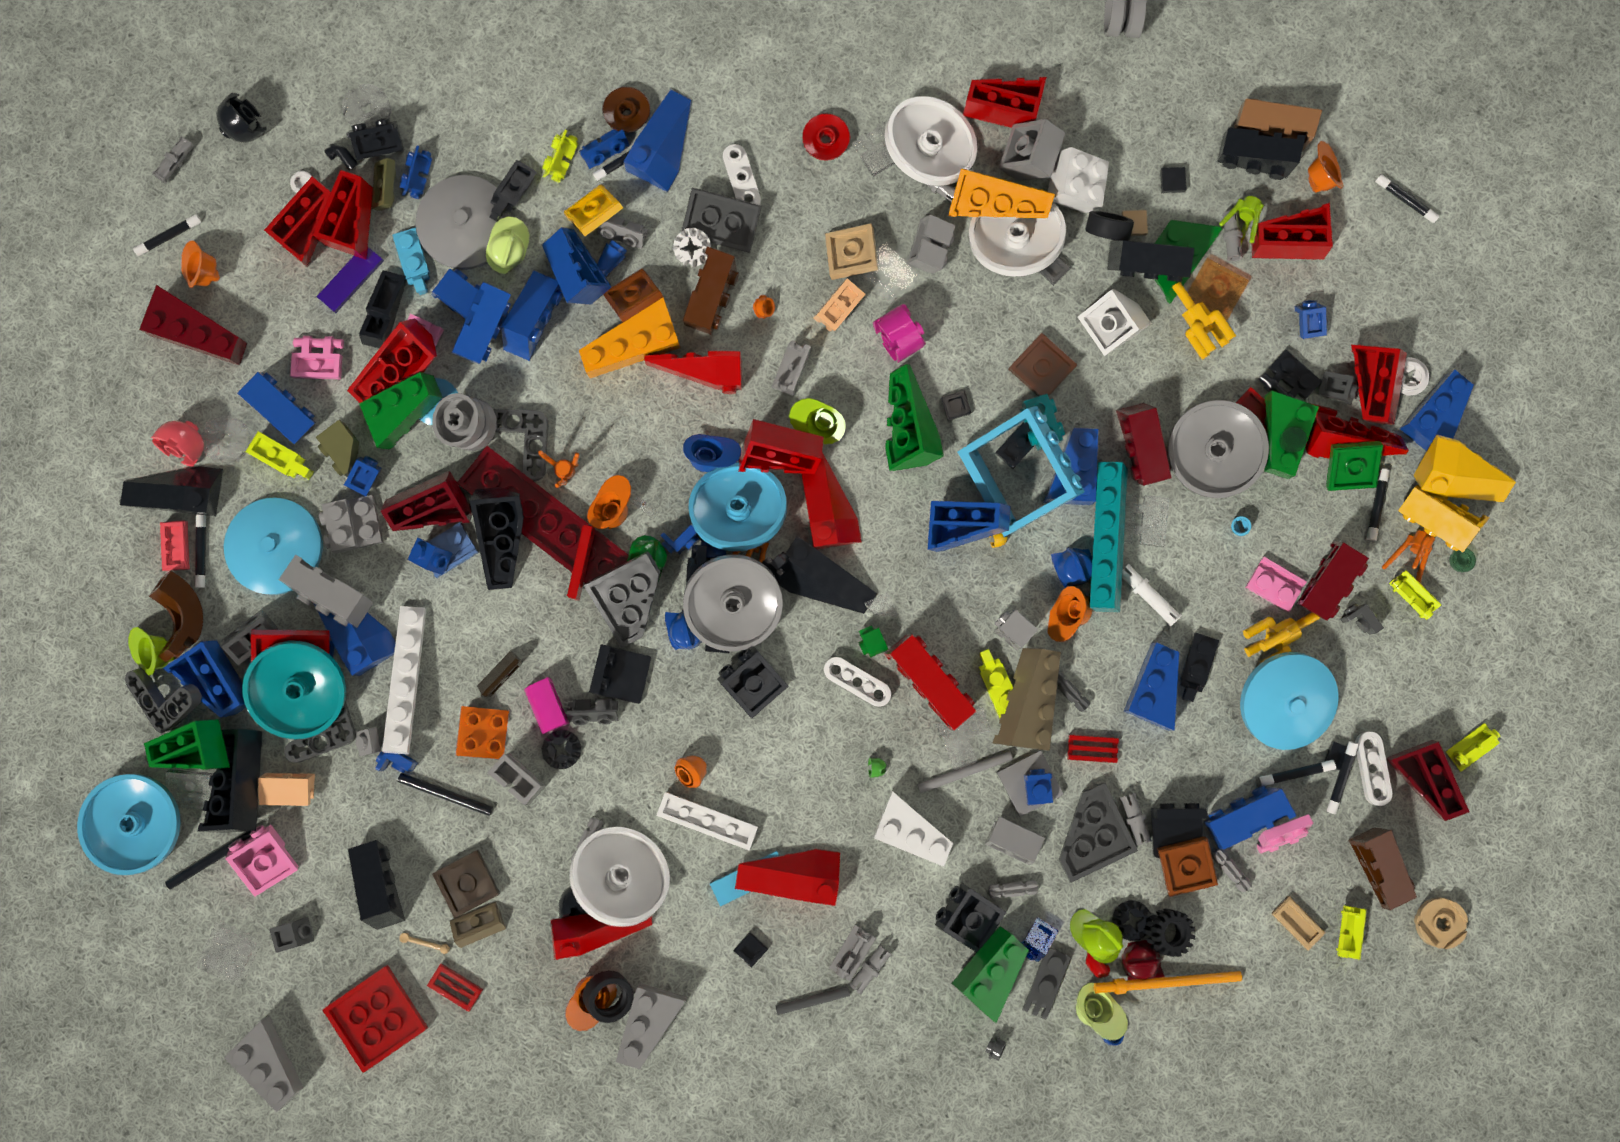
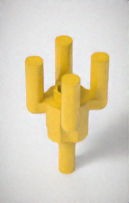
M1181 282L1172 287L1187 309L1182 314L1190 327L1186 330L1185 336L1202 360L1217 349L1207 333L1211 331L1221 347L1230 343V340L1237 336L1219 310H1213L1210 313L1203 301L1195 304Z
M1311 612L1297 621L1288 618L1276 624L1272 617H1266L1243 630L1244 637L1249 639L1266 629L1265 639L1244 648L1248 657L1261 650L1265 652L1271 648L1278 650V652L1271 656L1292 652L1289 644L1302 637L1301 629L1319 620L1320 617Z

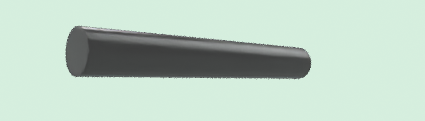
M848 986L775 1005L777 1015L849 997L850 993Z

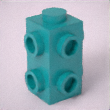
M1044 394L1024 401L1020 413L1027 408L1037 406L1042 415H1046L1047 425L1050 430L1056 433L1059 443H1061L1065 431L1061 421L1057 422L1054 413L1057 412V408L1053 398L1049 399L1048 394ZM1029 425L1030 432H1028L1030 444L1032 446L1035 445L1037 451L1041 450L1042 447Z

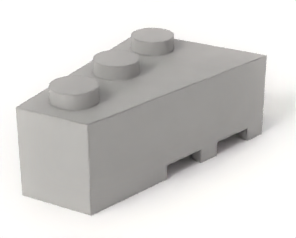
M297 555L294 556L279 578L282 583L298 594L296 598L308 606L311 602L314 603L317 611L326 616L332 613L335 615L333 619L344 626L350 623L358 627L373 605V602L362 593L340 580L323 573V570L318 567L310 566Z
M640 983L635 992L616 1063L640 1069L685 1003L687 997Z
M270 1016L261 1020L224 1057L276 1112L284 1108L304 1088Z

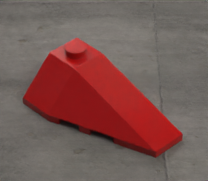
M416 318L399 322L347 391L361 403L419 372L424 373L437 357L433 336Z
M708 351V356L690 352L683 355V358H678V355L675 354L644 356L647 366L717 390H722L724 394H736L737 390H742V357L740 351Z
M1316 405L1319 408L1305 446L1309 455L1328 459L1330 458L1331 444L1381 441L1383 444L1381 456L1403 455L1409 451L1400 435L1377 426H1371L1370 430H1368L1365 425L1359 422V419L1351 416L1348 422L1336 417L1337 410Z
M822 452V459L815 474H802L813 547L818 550L862 543L858 518Z
M811 849L794 854L790 853L773 858L739 863L735 889L836 906L840 875V852Z
M589 914L552 919L550 923L554 960L581 956L652 925V916L632 926L608 925L596 920Z

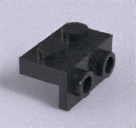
M389 118L376 120V125L366 127L365 123L352 125V130H349L346 134L351 139L356 160L403 151L404 146L397 121L390 122Z

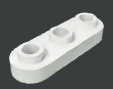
M737 144L729 145L723 152V161L735 198L745 201L746 197H752L753 201L750 203L761 205V197L745 149ZM732 153L739 154L735 159L730 157ZM739 175L746 176L742 181L737 179Z
M833 657L825 663L824 674L830 681L873 706L881 707L889 702L891 690L885 683L842 658ZM834 665L840 666L841 672L839 674L832 673L831 668ZM856 677L862 680V684L859 687H855L852 683ZM876 690H881L883 692V697L881 699H876L874 697V692Z
M1363 732L1357 736L1355 742L1359 744L1357 758L1364 795L1370 804L1384 806L1392 799V787L1383 741L1375 732ZM1367 739L1371 741L1369 749L1364 746V742ZM1371 764H1374L1376 766V771L1374 773H1371L1369 771V766ZM1377 788L1381 791V795L1378 798L1373 794Z

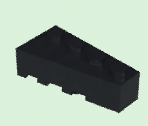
M241 728L221 730L230 767L218 768L210 776L211 794L209 801L205 800L203 811H206L204 823H199L197 832L230 833L256 831L262 731Z

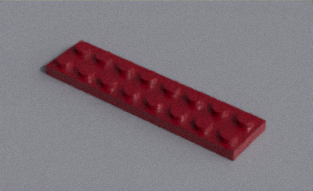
M486 446L457 484L471 495H473L475 489L501 487L520 494L524 514L521 534L572 572L582 526L591 525L489 446ZM596 529L584 583L627 562L628 554Z

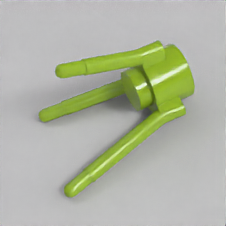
M1247 196L1244 200L1238 199L1236 205L1222 219L1219 225L1223 226L1239 210V217L1245 221L1241 230L1243 234L1241 245L1252 220L1253 224L1249 242L1254 243L1260 213L1264 205L1260 199L1254 196Z

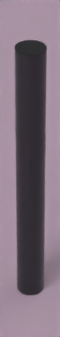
M400 773L397 780L399 783L490 816L493 809L492 806L404 773Z
M252 831L243 833L165 881L169 890L173 889L225 857L229 851L228 847L230 844L240 838L245 841L251 837L250 833Z

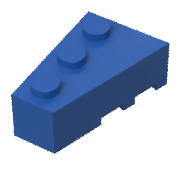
M449 269L434 288L431 296L435 299H440L448 305L449 309L466 319L480 286L478 284L472 286L466 281L468 277L460 270L456 269L453 271ZM501 316L498 325L501 326L506 317Z
M257 372L237 394L293 444H296L316 423L313 420L315 415L305 406L300 408L294 402L296 398L286 389L282 391L276 385L277 381L268 372L265 374Z
M1073 428L1069 433L1063 452L1069 456L1071 460L1070 466L1074 473L1081 478L1079 482L1085 493L1065 504L1092 505L1096 502L1098 429ZM1056 472L1053 475L1043 503H1049L1067 493Z
M931 501L927 550L945 551L1009 531L1011 506L989 502Z
M217 640L200 642L163 668L168 673H172L177 677L183 686L195 685L201 693V702L220 718L234 716L246 708L242 692L243 683Z
M1264 785L1251 792L1253 796L1246 800L1240 797L1232 801L1229 809L1222 811L1220 808L1208 814L1210 819L1204 821L1217 847L1224 850L1252 837V834L1265 827L1267 830L1274 827V823L1284 817L1289 819L1296 817L1283 790L1279 788H1266Z

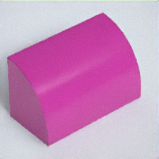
M551 678L542 679L524 689L542 735L569 724Z

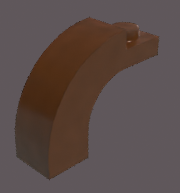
M170 570L160 578L149 595L150 598L167 609L173 620L172 635L158 655L165 662L174 656L178 658L185 648L187 649L196 643L203 628V610L197 594L183 578Z

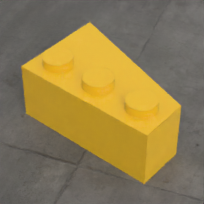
M1416 485L1398 510L1403 514V518L1411 523H1418L1424 527V531L1433 537H1440L1446 541L1445 544L1452 550L1464 552L1490 517L1483 514L1479 518L1467 512L1469 510L1468 506L1461 504L1458 507L1447 500L1448 497L1422 491L1419 485Z

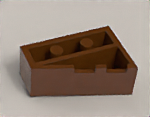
M707 246L705 251L707 260L703 269H699L697 276L700 278L695 291H692L683 322L685 326L712 335L713 330H718L720 327L722 316H719L722 307L726 308L731 297L728 291L731 285H736L739 272H736L735 256Z
M1374 827L1349 839L1382 908L1392 910L1417 898L1414 891L1416 889L1415 885L1408 875L1392 830Z

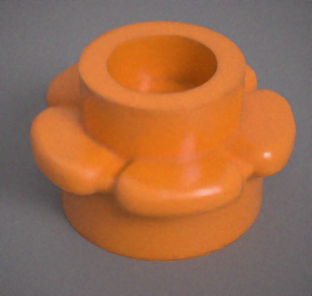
M760 295L753 304L756 316L763 319L772 316L775 310L774 301L765 295Z

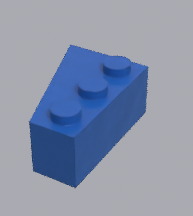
M561 227L542 244L567 303L591 305L611 288V285L574 229Z
M536 271L532 272L501 326L503 350L530 361L544 328L551 319L554 306H558L562 299L563 293L560 292L557 280Z
M482 282L451 353L478 365L482 360L486 362L492 349L488 345L492 338L496 339L501 329L498 323L501 316L506 317L511 305V303H508L511 294Z
M1455 369L1447 373L1399 429L1426 451L1436 435L1454 439L1474 385Z
M1157 642L1150 645L1123 712L1168 731H1175L1179 668L1178 651Z

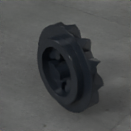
M567 730L551 732L544 739L541 748L543 759L550 767L556 769L570 768L578 761L581 755L579 739L575 734ZM567 740L565 750L570 756L560 754L555 759L557 749L552 744L562 745Z
M1129 900L1122 902L1116 907L1112 916V923L1118 926L1123 939L1128 941L1141 940V938L1146 936V930H1150L1147 922H1152L1150 918L1152 914L1141 902ZM1129 911L1134 917L1141 918L1136 922L1137 931L1130 924L1123 925L1126 921L1130 920Z

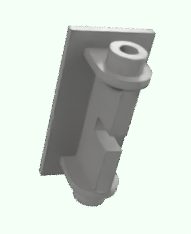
M612 216L598 227L597 234L602 235L604 238L614 239L623 242L628 247L640 249L643 248V238L646 239L648 235V229H645L644 225L629 221L627 226L624 227L625 219L617 216Z
M854 925L829 968L835 971L839 977L851 981L876 937Z

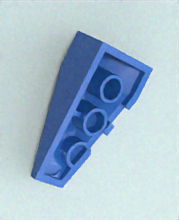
M670 89L626 156L624 165L627 172L666 192L669 191L679 173L691 106L690 99Z
M318 611L326 630H330V638L338 654L352 676H361L394 655L396 641L390 631L368 612L359 626L355 627L350 623L344 626L333 619L335 615L332 613L326 616Z

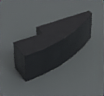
M382 270L366 307L367 316L359 332L363 345L380 348L391 334L403 295L406 276Z

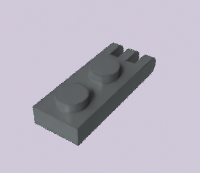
M1046 947L1024 1003L1023 1011L1028 1012L1031 1003L1035 1005L1031 1014L1037 1016L1042 1007L1044 1010L1041 1013V1018L1047 1019L1071 956Z

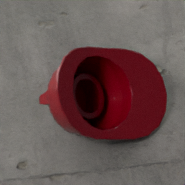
M1147 940L1130 942L1123 952L1122 966L1128 976V980L1165 977L1161 967L1163 958L1156 952L1157 950H1153L1150 947L1152 944L1148 943Z

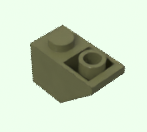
M338 420L317 435L316 438L320 442L318 445L319 450L324 456H330L335 462L332 464L334 470L340 476L345 475L348 477L357 460L359 441L348 426L341 420Z

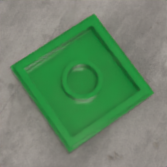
M1381 441L1331 444L1326 481L1327 490L1377 488L1383 449Z

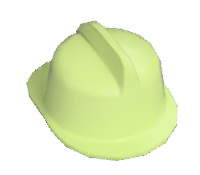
M508 216L501 218L492 228L486 248V259L490 267L498 273L506 274L525 258L529 244V231L523 221L516 217Z
M1094 983L1082 986L1076 999V1013L1079 1019L1084 1024L1091 1026L1102 1038L1117 1040L1124 1036L1127 1031L1128 1021L1121 1006L1113 999L1109 992L1095 993Z

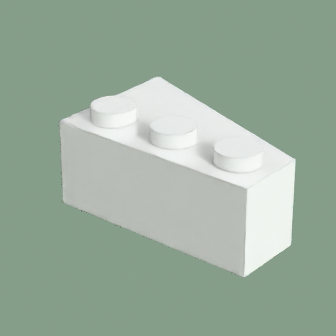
M893 791L890 792L873 837L944 867L953 843Z

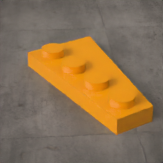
M961 168L948 216L1048 218L1055 193Z

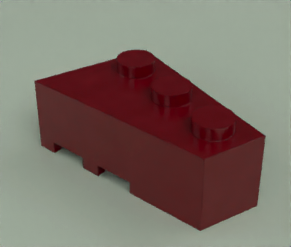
M1140 403L1116 410L1126 443V452L1132 463L1130 470L1133 480H1137V483L1145 486L1171 479L1157 408L1146 403Z
M450 471L386 499L380 510L392 531L424 528V526L436 524L443 526L454 522L469 523L473 515L469 502Z

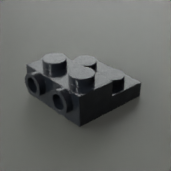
M755 647L751 650L749 648L742 650L737 656L739 660L732 666L730 664L724 666L719 671L720 677L717 678L720 684L751 719L789 687Z
M961 883L960 886H955L949 894L951 900L947 906L938 910L936 914L937 921L934 925L977 953L993 935L1007 912L964 883Z

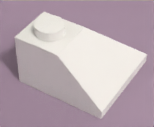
M1115 289L1110 290L1078 316L1104 356L1152 324L1138 303Z

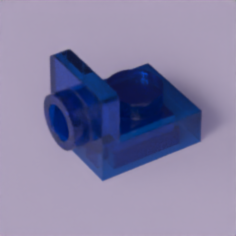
M1039 917L1034 920L1026 937L1021 942L1029 950L1026 958L1037 962L1046 956L1059 932Z

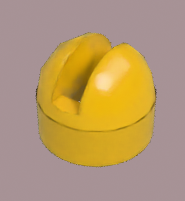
M1002 533L993 535L994 542L990 543L992 548L1005 545L1008 537H1003Z

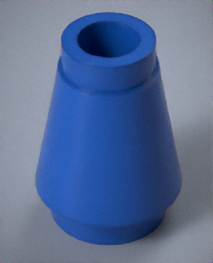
M613 240L609 244H605L597 263L599 269L606 277L626 258L624 255L627 250Z

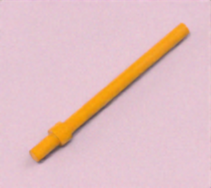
M1240 971L1144 980L1118 978L1113 979V982L1094 983L1095 993L1114 992L1115 994H1126L1127 991L1238 982L1242 981V974Z

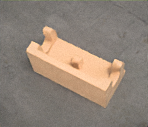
M847 278L816 313L813 319L818 323L822 322L828 331H835L865 296V293Z
M263 774L258 778V804L310 805L311 799H314L315 774Z

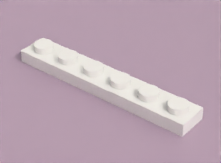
M400 606L382 748L384 753L409 754L425 628V607Z

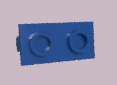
M612 129L601 136L602 142L598 143L597 140H594L586 146H582V150L579 153L589 169L602 164L606 159L621 153L630 146L623 130L617 131Z
M416 146L413 152H408L405 165L409 166L408 173H403L399 185L400 188H403L402 196L406 192H410V196L415 199H419L420 195H423L427 180L424 177L418 176V174L428 175L432 162L431 153L425 150L419 153V146Z

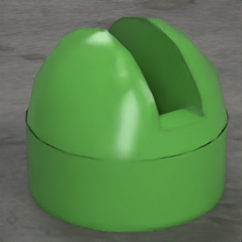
M881 758L868 759V766L871 765V770L868 769L870 778L881 777L885 774L886 763Z

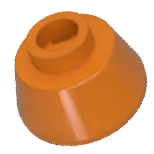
M687 756L676 761L675 773L683 785L697 788L707 773V766L701 757Z

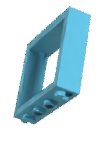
M1037 406L1025 409L957 451L984 501L1008 505L977 449L1027 420L1067 493L1016 521L1010 510L1009 531L1002 533L1004 537L1015 533L1085 493L1079 482L1081 478L1074 473L1070 466L1071 460L1069 456L1062 452L1056 433L1050 430L1046 423V415H1042Z

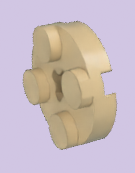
M1445 898L1429 899L1419 907L1414 918L1419 937L1426 944L1433 947L1451 949L1458 946L1466 937L1467 931L1465 930L1468 917L1464 909L1454 901ZM1438 918H1446L1447 921L1444 923L1445 929L1437 928Z

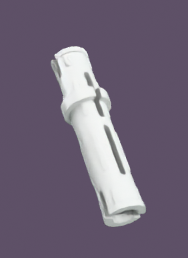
M1130 564L1122 570V578L1134 589L1132 592L1138 593L1170 626L1182 616L1148 583L1149 580L1147 578L1143 579Z

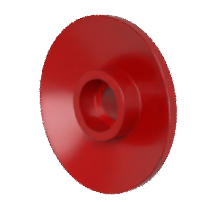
M820 114L807 122L803 130L802 140L806 151L811 156L819 160L828 161L840 157L846 151L850 141V133L846 123L838 116ZM827 136L830 138V142L823 143L822 138Z

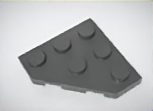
M649 551L586 582L584 585L621 648L642 638L645 632L661 573Z
M1104 782L1081 793L1059 856L1060 864L1070 883L1138 851Z

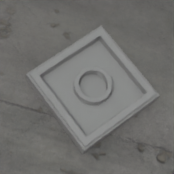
M1041 750L997 772L1019 817L1045 805H1027L1024 775H1030V770L1045 768V773H1052L1051 787L1053 800L1064 795Z

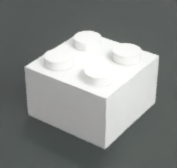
M1072 147L1060 151L1048 188V192L1055 193L1053 202L1082 213H1089L1090 211L1103 208L1109 161Z

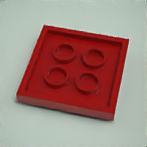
M388 965L322 1009L362 1073L428 1029V1026Z

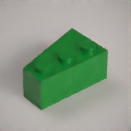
M419 372L359 403L376 447L390 450L404 434L411 430V426L419 418H423L443 397L434 375Z
M1270 391L1265 395V426L1269 443V454L1264 471L1290 479L1295 477L1319 406Z
M219 719L193 721L144 743L149 767L203 770L230 767Z
M999 926L951 984L994 1023H997L1029 950L1010 932Z

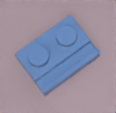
M460 522L428 541L439 548L452 552L444 574L479 553ZM433 572L436 578L442 576L441 574Z

